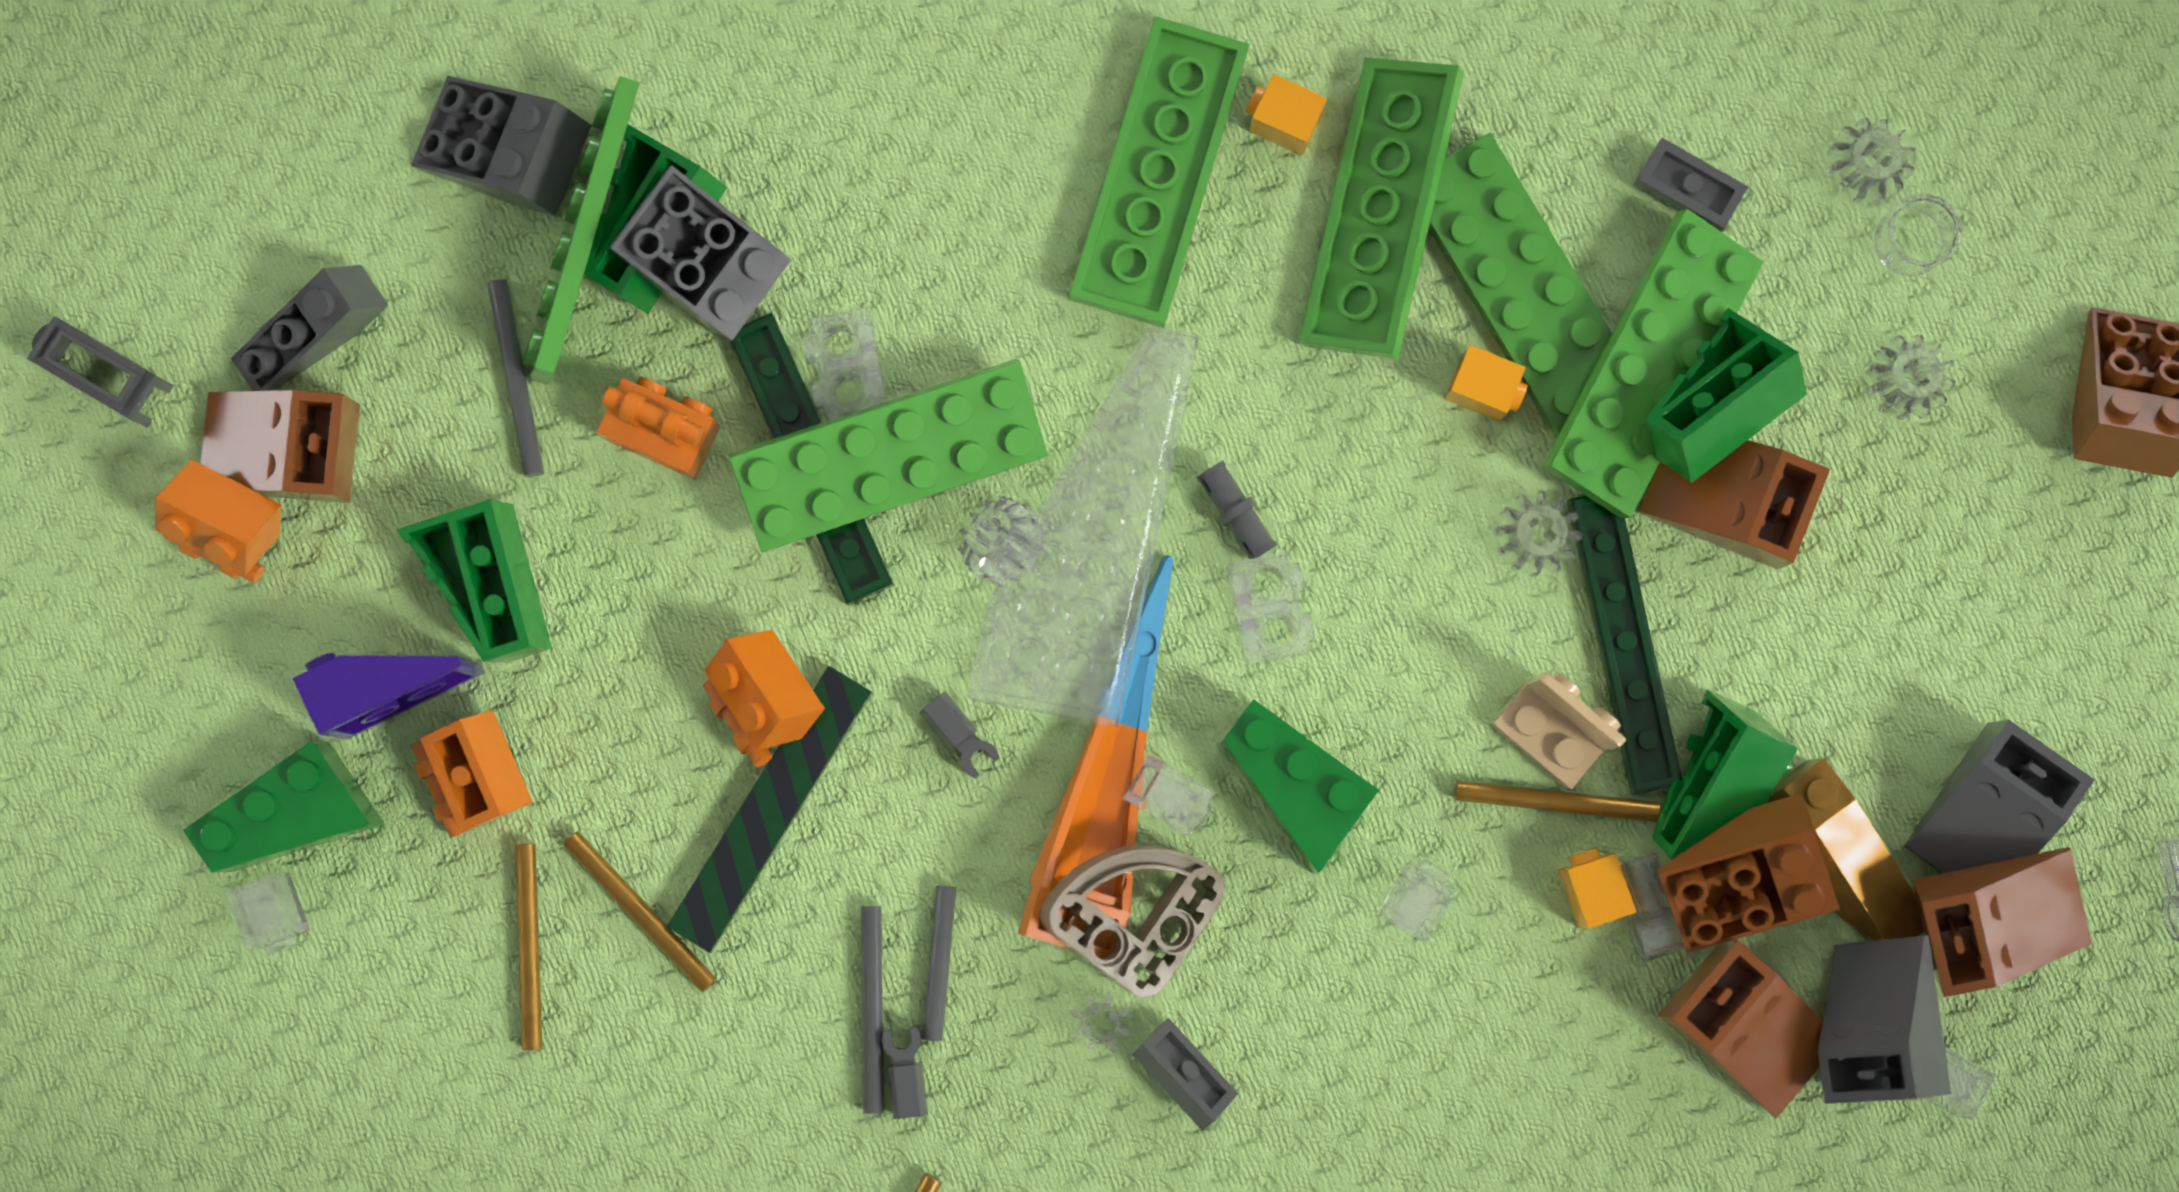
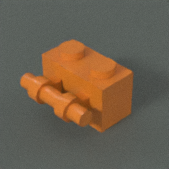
M639 376L636 383L621 378L617 389L610 386L602 400V405L608 408L596 433L610 443L696 480L721 427L710 416L713 409L686 396L682 404L665 397L664 395L667 391L665 387Z
M191 459L155 497V530L162 533L165 539L179 545L180 552L194 559L201 556L219 565L221 573L233 579L240 576L255 584L260 580L265 569L257 561L280 536L282 504Z
M772 629L726 639L704 670L709 679L704 683L703 688L711 698L709 702L710 708L717 718H724L734 734L732 739L740 754L748 755L755 767H761L772 759V754L768 750L769 747L802 739L825 709Z
M493 710L457 720L421 737L420 741L410 745L418 764L414 765L419 780L425 779L436 806L432 807L437 822L443 820L450 839L533 803Z

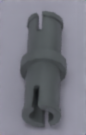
M1222 460L1200 474L1196 479L1198 482H1201L1221 513L1218 519L1222 526L1228 524L1248 555V559L1252 562L1278 544L1272 539L1252 508L1256 503L1251 496L1246 499L1226 468L1225 462Z

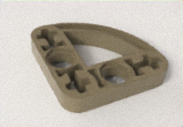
M1137 845L1121 847L1088 859L1063 877L1044 899L1040 908V920L1048 933L1122 989L1140 997H1152L1164 988L1221 903L1225 884L1222 876L1216 869L1191 855L1158 846ZM1142 869H1162L1177 873L1135 936L1085 898L1086 895L1102 883L1127 872ZM1195 878L1203 880L1202 886L1206 889L1203 897L1196 896V890L1191 886ZM1177 902L1187 904L1185 907L1193 910V914L1190 915L1188 912L1176 908ZM1062 905L1071 907V914L1081 922L1087 923L1082 931L1075 926L1062 922L1063 918L1057 913ZM1176 916L1181 924L1180 935L1174 942L1165 944L1160 937V927L1166 918ZM1104 930H1110L1115 937V947L1108 956L1098 958L1093 949L1095 937ZM1149 944L1153 948L1165 952L1163 959L1154 956L1156 953L1147 950ZM1138 963L1146 965L1145 969L1150 974L1145 982L1139 980L1138 974L1134 972Z

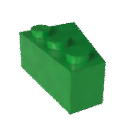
M627 124L623 138L627 141L620 168H615L610 183L614 186L607 213H601L584 275L649 314L662 292L609 248L670 165L679 170L718 202L727 187L698 164Z
M1729 308L1721 316L1722 326L1711 341L1704 340L1696 350L1697 360L1686 375L1679 373L1646 418L1657 459L1690 483L1702 476L1807 395L1799 352Z
M489 499L396 529L404 542L409 543L424 565L423 571L430 582H435L451 606L448 609L483 662L508 663L553 649L513 504Z
M1708 689L1701 704L1709 707L1700 735L1690 734L1685 749L1693 752L1683 781L1673 779L1652 836L1654 842L1670 859L1676 858L1748 809L1766 804L1779 780L1789 772L1793 756L1798 750L1797 746L1756 711Z
M1254 699L1248 704L1220 743L1252 789L1276 819L1280 828L1301 854L1313 874H1319L1379 791Z
M312 740L183 831L211 873L234 872L287 856L303 849L340 840V838L383 827L386 824L332 745L328 742Z

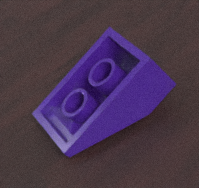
M327 653L306 663L307 672L294 677L293 681L318 735L350 739L484 674L485 671L480 663L458 656L340 655L336 657L335 653Z

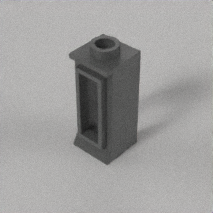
M53 316L49 324L41 327L32 341V351L27 357L29 361L78 388L129 420L147 428L153 419L139 411L154 387L168 394L174 387L168 381ZM72 341L130 375L118 397L59 363Z

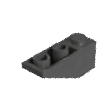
M362 265L323 268L234 354L231 360L252 391L277 390L357 336L388 306V303Z

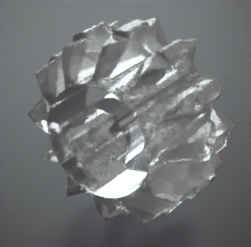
M1868 117L1860 119L1855 124V129L1850 126L1844 127L1838 133L1839 142L1833 143L1827 153L1836 161L1827 167L1826 174L1840 175L1842 178L1836 185V192L1845 191L1850 187L1853 189V203L1861 202L1868 195L1873 204L1881 203L1886 198L1887 193L1890 195L1898 194L1904 188L1902 179L1909 178L1915 169L1905 161L1914 155L1915 148L1901 146L1900 141L1905 137L1906 130H1898L1892 135L1889 133L1888 119H1881L1874 127ZM1869 155L1877 162L1872 167L1865 161V158Z
M1916 334L1910 338L1909 342L1899 335L1890 340L1889 348L1881 346L1874 351L1873 356L1877 363L1868 366L1865 374L1877 380V383L1867 388V394L1876 395L1881 393L1884 397L1879 403L1878 410L1885 412L1895 405L1897 419L1904 420L1912 412L1917 418L1922 419L1930 415L1931 407L1940 408L1947 402L1943 391L1953 388L1956 381L1943 374L1945 370L1953 366L1954 361L1950 359L1940 361L1937 358V355L1941 352L1942 344L1934 343L1925 349L1923 335ZM1903 373H1914L1917 382L1914 380L1906 382Z
M1539 490L1534 495L1533 504L1525 494H1520L1515 498L1517 510L1507 506L1501 510L1500 516L1509 525L1497 526L1494 529V535L1499 538H1509V542L1502 545L1497 551L1500 556H1505L1514 551L1517 556L1511 563V569L1518 571L1525 565L1526 561H1529L1530 576L1538 577L1543 570V564L1551 574H1555L1561 570L1559 558L1566 561H1571L1575 558L1576 552L1567 543L1580 541L1582 533L1567 528V525L1572 524L1579 517L1576 512H1570L1564 517L1559 511L1565 504L1564 498L1559 496L1550 506H1547L1546 492ZM1539 523L1545 528L1542 536L1546 540L1535 544L1530 540L1534 533L1530 528Z
M1002 496L997 502L985 499L982 512L980 513L969 512L972 522L970 526L959 530L965 541L958 547V551L966 559L965 564L972 573L979 578L983 577L989 582L1001 586L1007 579L1019 582L1024 568L1035 570L1032 559L1034 555L1045 552L1039 540L1043 538L1046 531L1042 528V524L1038 522V517L1031 508L1025 504L1021 505L1012 498Z

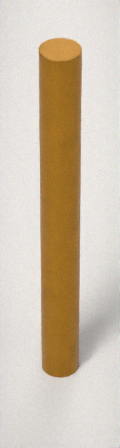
M1456 780L1454 789V800L1631 820L1657 822L1660 811L1659 802L1460 780Z
M579 831L575 832L565 841L563 846L702 993L717 980L710 970L667 927L663 920Z
M536 843L516 844L515 864L522 1050L543 1049Z

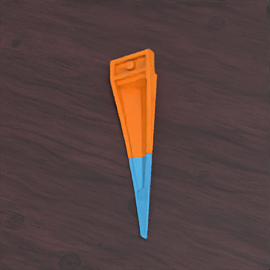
M1166 555L1161 559L1029 880L1033 884L1018 930V934L1068 948L1042 926L1040 908L1044 899L1063 877L1088 859L1106 851L1135 846L1146 737L1157 657L1174 562L1172 555ZM1133 871L1109 879L1085 896L1088 901L1125 929L1131 913ZM1062 905L1057 912L1063 918L1062 922L1075 926L1082 931L1087 923L1081 922L1070 912L1071 907ZM1110 930L1100 932L1093 942L1094 953L1099 958L1108 956L1115 947V937Z

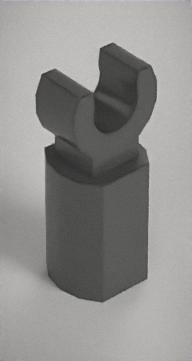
M946 691L938 695L919 712L921 717L951 752L956 749L959 750L962 754V767L969 776L976 779L980 775L971 763L974 753L985 751L995 762L1000 759L998 751L992 744L976 739L974 734L978 729Z
M918 1026L910 1028L912 1039L911 1044L906 1048H899L894 1044L892 1029H886L883 1033V1048L893 1058V1065L888 1066V1076L894 1119L919 1117L928 1114L923 1063L916 1062L915 1056L922 1042V1035Z

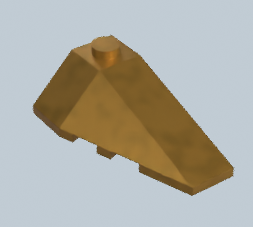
M1825 758L1807 760L1782 778L1767 803L1802 794L1840 910L1834 912L1843 921L1872 941L1916 937L1923 933V925L1914 891L1859 803Z

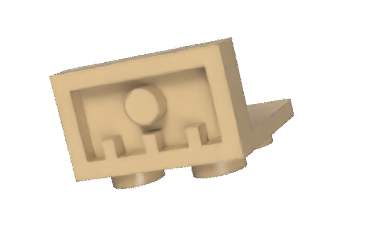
M1545 672L1528 679L1490 725L1567 790H1572L1603 751L1620 748L1626 741V738L1617 731L1621 725L1611 714L1599 706L1592 710L1577 698L1581 691L1573 682L1560 673H1556L1552 677L1549 673Z

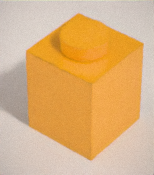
M1272 74L1266 88L1257 85L1246 109V113L1253 116L1249 132L1303 156L1323 113L1327 98Z
M1469 345L1461 356L1444 399L1500 422L1508 414L1509 410L1517 412L1523 401L1528 385L1520 381L1526 367Z
M1598 847L1569 856L1571 865L1558 870L1578 928L1590 929L1637 913L1616 854L1601 855Z

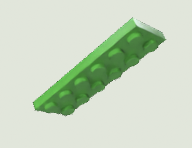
M1155 16L1072 284L1069 300L1158 327H1165L1250 44Z
M1365 57L1299 342L1305 347L1399 359L1464 72L1459 65Z
M620 76L614 90L605 87L599 100L592 127L601 130L599 138L590 136L578 174L587 176L585 185L577 183L571 195L564 221L573 224L570 234L562 232L560 240H558L550 267L559 271L556 282L548 280L544 288L536 315L545 318L542 331L533 330L522 363L531 366L528 377L530 380L548 385L555 374L640 82Z
M1490 132L1444 159L1429 230L1507 359L1526 367L1521 382L1528 385L1527 392L1552 434L1557 438L1606 347L1612 331Z
M1689 209L1677 211L1542 467L1619 518H1631L1660 463L1656 456L1646 419L1679 373L1686 375L1697 360L1696 350L1704 340L1710 342L1722 326L1720 318L1727 308L1738 313L1764 261Z
M1013 359L730 453L728 456L759 548L763 553L1047 457L1048 453L1019 360Z

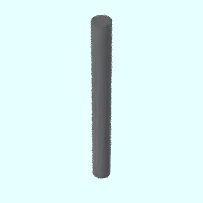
M504 279L488 282L487 286L524 477H536L543 475L544 469L524 366L522 364L523 360L508 283Z
M861 906L863 1113L877 1114L883 1113L882 906Z

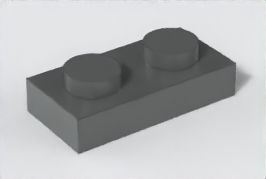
M1661 138L1656 144L1634 183L1637 187L1679 211L1686 208L1720 232L1725 229L1748 189L1747 185L1664 138Z
M1169 1018L1161 1023L1132 1053L1136 1060L1202 1131L1214 1123L1238 1095L1235 1089Z

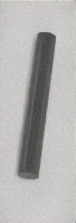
M936 885L922 1033L923 1040L942 1041L957 887Z

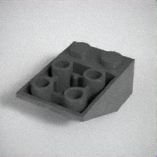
M447 76L411 166L510 204L556 216L592 125L556 100Z
M672 165L667 168L609 247L686 313L715 335L731 341L791 261L788 256Z
M2012 721L1989 722L1985 725L1904 847L1942 874L2038 854L2068 821L2095 779Z
M1929 935L1836 944L1834 946L1818 1047L1825 1104L1911 1100L1951 1094Z

